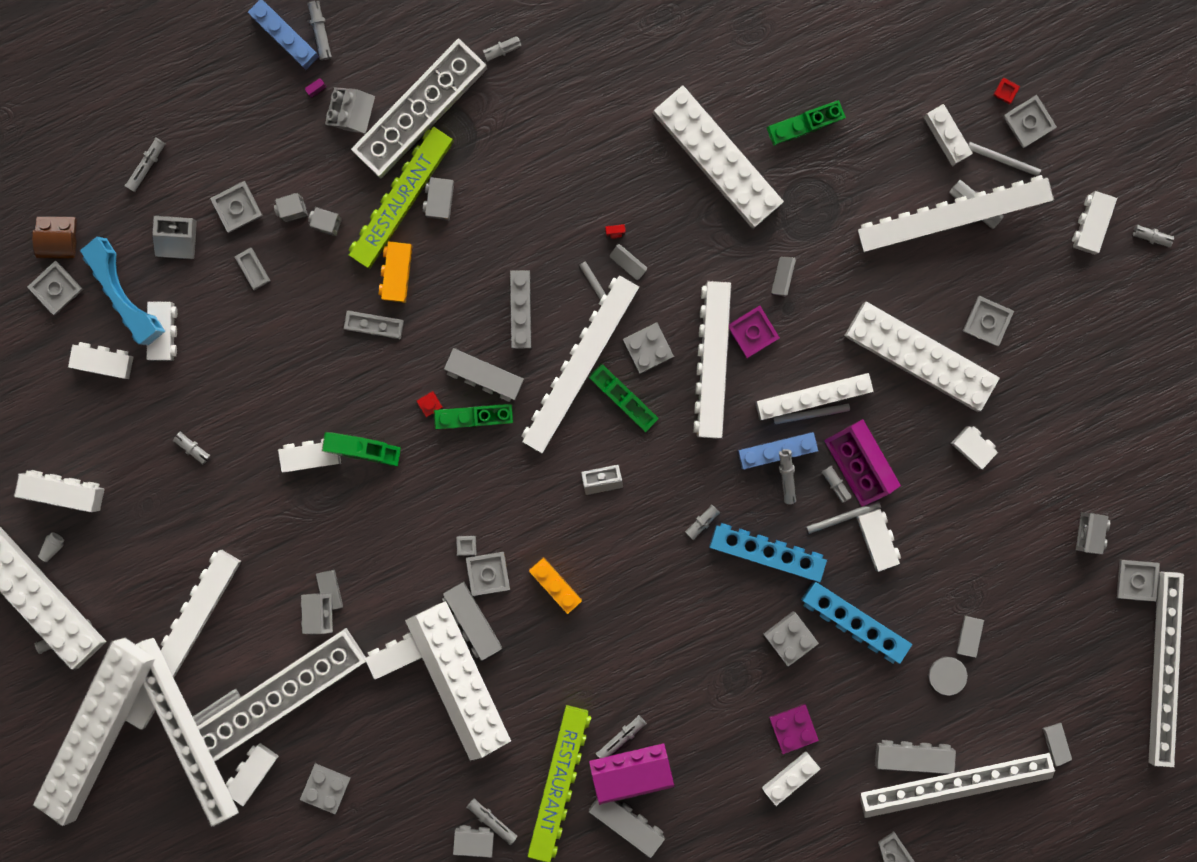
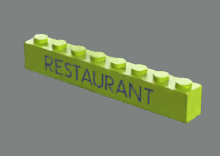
M434 126L431 130L428 129L422 138L424 139L421 146L417 145L412 153L414 157L410 162L407 161L401 170L403 171L400 178L396 177L391 184V192L383 196L380 201L382 203L379 210L375 209L370 216L371 222L368 226L365 225L359 233L361 235L358 242L354 241L349 248V256L369 269L454 142L452 138Z
M568 705L565 707L528 852L529 858L550 862L551 857L555 858L558 847L554 845L556 839L561 837L562 828L559 826L561 820L565 821L567 809H564L565 802H570L572 791L569 790L570 783L575 782L577 772H574L575 764L579 765L581 753L578 752L580 746H584L586 735L583 734L584 728L589 727L591 716H588V710Z

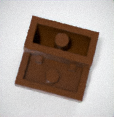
M75 217L36 218V227L33 230L32 236L33 250L36 258H75L77 243L75 239L77 220Z

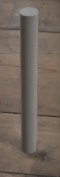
M972 142L968 144L973 152L1027 173L1039 176L1041 172L1039 168Z
M849 404L776 416L773 417L774 424L850 411Z
M877 501L807 526L808 533L810 534L880 509L881 505Z

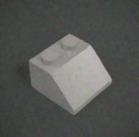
M1081 512L1076 550L1103 554V550L1107 548L1106 531L1108 532L1110 528L1108 516Z

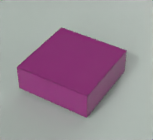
M319 78L307 86L305 90L312 98L325 89L326 85Z

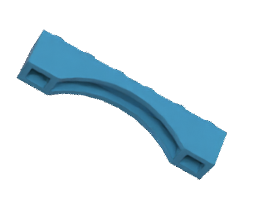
M96 237L80 250L84 256L83 260L93 270V276L100 281L103 286V292L112 300L113 308L122 316V322L130 329L132 338L136 343L150 345L166 332L156 316L137 308L125 295L117 276V254L107 238Z

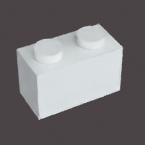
M966 426L951 444L978 469H983L998 453L994 449L996 446L988 439L985 441L980 436L982 433L977 428Z

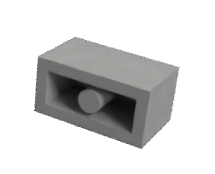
M430 177V182H426L425 193H428V199L423 203V212H426L425 216L427 218L450 220L454 190L453 180Z
M295 193L275 199V213L285 222L308 216L303 197L300 194Z
M315 207V210L311 211L308 222H311L310 226L314 230L337 236L342 218L336 213Z
M332 594L301 595L302 634L333 632Z
M464 825L456 828L453 855L492 857L494 831H490L488 827H479V830L471 829V826Z

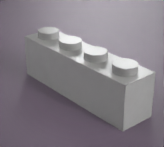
M530 270L510 271L512 349H531Z
M454 348L444 368L448 371L447 375L456 379L458 376L465 378V383L474 387L477 383L483 386V391L493 394L495 391L501 394L499 398L508 402L511 399L516 400L524 381L519 376Z
M464 581L443 593V602L446 601L449 608L451 607L453 610L456 624H461L464 629L462 635L467 642L470 640L473 648L471 650L476 658L480 657L481 660H484L502 649L500 642Z
M882 740V743H876L875 766L877 769L953 774L955 772L956 751L951 748V745L947 744L931 747L932 744L920 743V746H914L912 742H901V745L893 744V741Z
M597 798L589 808V812L651 858L665 840L662 835L664 832L655 825L651 827L647 824L648 820L642 815L636 816L632 813L633 809L626 803L620 804L618 801L599 805Z

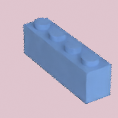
M259 0L248 11L249 15L305 70L319 57L263 0Z
M814 432L737 450L741 468L747 469L779 461V452L783 449L791 450L792 457L816 452L818 448Z

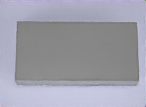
M252 248L235 256L254 291L271 281Z
M964 616L957 654L976 658L984 620Z

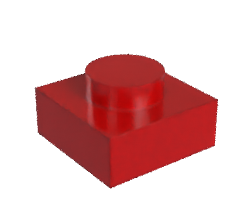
M1003 77L993 96L1011 104L1020 86Z
M625 224L606 226V236H610V239L621 238L622 234H625Z
M434 391L417 400L426 417L432 415L433 410L443 408Z

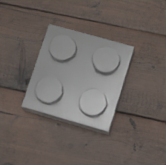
M1037 95L1003 115L1022 148L1057 127Z
M245 181L210 198L227 233L263 216Z
M57 261L53 262L27 286L53 315L60 312L83 290Z
M978 296L963 332L999 346L1014 311Z
M657 322L623 339L639 374L674 357Z
M504 552L466 558L472 596L510 590Z
M1120 560L1116 598L1156 601L1160 563Z
M315 763L300 800L336 814L351 778Z

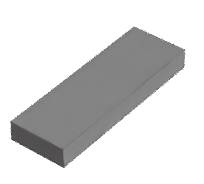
M347 310L344 330L401 339L404 320Z

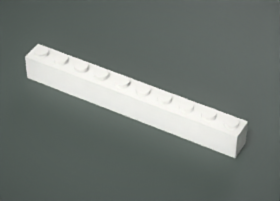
M1041 175L1031 178L1030 183L1024 184L1023 181L1012 183V188L1005 189L1004 186L993 188V193L986 194L985 191L975 193L974 198L968 200L964 196L955 199L953 204L948 205L947 201L938 203L935 209L929 210L928 206L917 209L918 213L910 215V212L898 214V219L891 220V217L880 219V224L865 223L861 225V229H858L863 251L865 252L1053 201V196L1048 178L1043 179Z
M620 275L617 279L613 278L608 287L611 289L608 296L604 294L599 302L601 308L598 312H593L589 319L592 322L588 329L585 327L579 336L582 338L580 344L573 346L570 352L573 356L569 362L565 360L560 369L563 373L560 378L555 377L550 386L553 388L550 395L546 393L541 401V404H543L540 412L536 410L531 419L534 421L531 428L526 427L521 436L524 438L522 442L541 453L547 447L639 289L637 285Z
M223 550L213 553L209 560L211 565L208 570L205 568L199 577L201 579L200 584L193 587L189 603H184L180 610L182 615L179 620L177 618L174 620L170 627L172 629L169 636L166 635L161 643L163 648L160 652L173 678L176 676L242 562ZM144 684L125 721L141 730L147 726L156 710Z
M1159 572L1156 607L1149 763L1154 766L1174 767L1184 580V574L1176 572Z
M155 639L141 641L136 646L155 658L143 684L211 825H216L239 812Z
M1047 753L861 793L860 800L864 816L867 818L1051 779L1055 770L1050 754Z

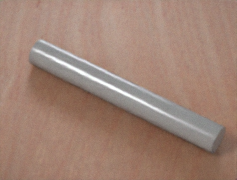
M585 261L579 266L601 300L605 292Z

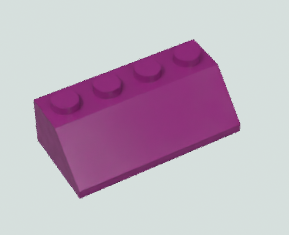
M863 419L824 440L862 507L892 493L901 486Z
M665 744L589 761L599 805L674 787Z

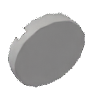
M943 657L932 664L928 677L934 690L943 695H954L964 688L968 675L962 662L953 657Z

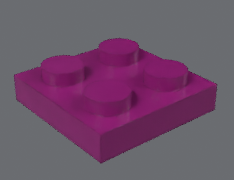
M761 306L751 310L728 326L746 358L780 338Z
M805 704L769 717L783 754L819 741Z

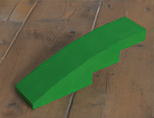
M602 363L588 376L645 432L659 419Z

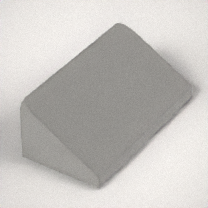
M620 244L610 254V258L636 280H639L647 271V267Z
M779 258L771 291L772 294L783 297L788 295L796 262L795 258Z
M619 465L581 472L586 495L623 488Z
M335 570L317 573L316 577L320 594H332V610L342 608L343 603Z
M1062 723L1043 728L1053 765L1057 767L1071 761L1072 757Z

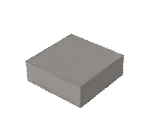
M457 536V556L477 555L476 536Z

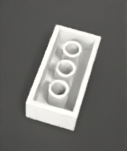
M26 470V473L19 474L15 497L88 512L100 511L105 488H100L98 483L83 482L81 484V480L74 478H64V480H61L62 476L54 474L42 476L43 472Z

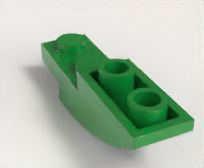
M838 100L767 127V131L774 146L829 126L846 117Z
M512 404L433 410L435 429L513 423Z
M328 432L324 434L322 452L353 459H363L394 467L398 466L401 447L388 445L385 442Z

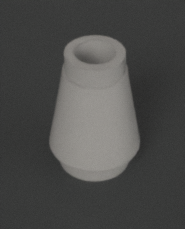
M53 532L47 535L38 557L48 562L63 547L64 539Z

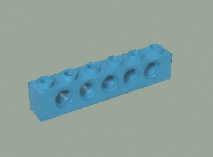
M721 523L720 526H715L709 545L710 548L821 582L827 562L826 559H823L822 554L812 551V555L804 553L805 549L797 546L791 549L786 547L787 543L778 540L775 543L768 542V537L759 534L757 538L749 536L750 532L739 529L738 532L731 530L732 526ZM728 536H736L737 542L735 545L730 546L727 544ZM747 541L755 543L754 550L747 551L745 549ZM767 546L773 548V554L770 557H765L763 554V550ZM785 552H789L792 556L791 560L787 563L782 561V555ZM803 558H808L810 561V565L807 568L800 566V561Z
M814 580L801 599L805 602L804 607L812 612L814 609L821 612V618L828 622L832 619L837 623L835 627L843 632L849 630L853 633L852 638L860 643L863 640L869 643V649L876 653L880 650L886 654L884 658L893 664L895 661L901 663L912 646L910 642ZM821 598H827L828 605L824 608H820L818 604ZM838 608H843L844 615L841 618L835 617V611ZM855 618H858L860 620V626L856 629H853L851 627V621ZM870 629L876 630V636L873 639H868L867 632ZM890 639L892 641L891 648L884 649V641Z

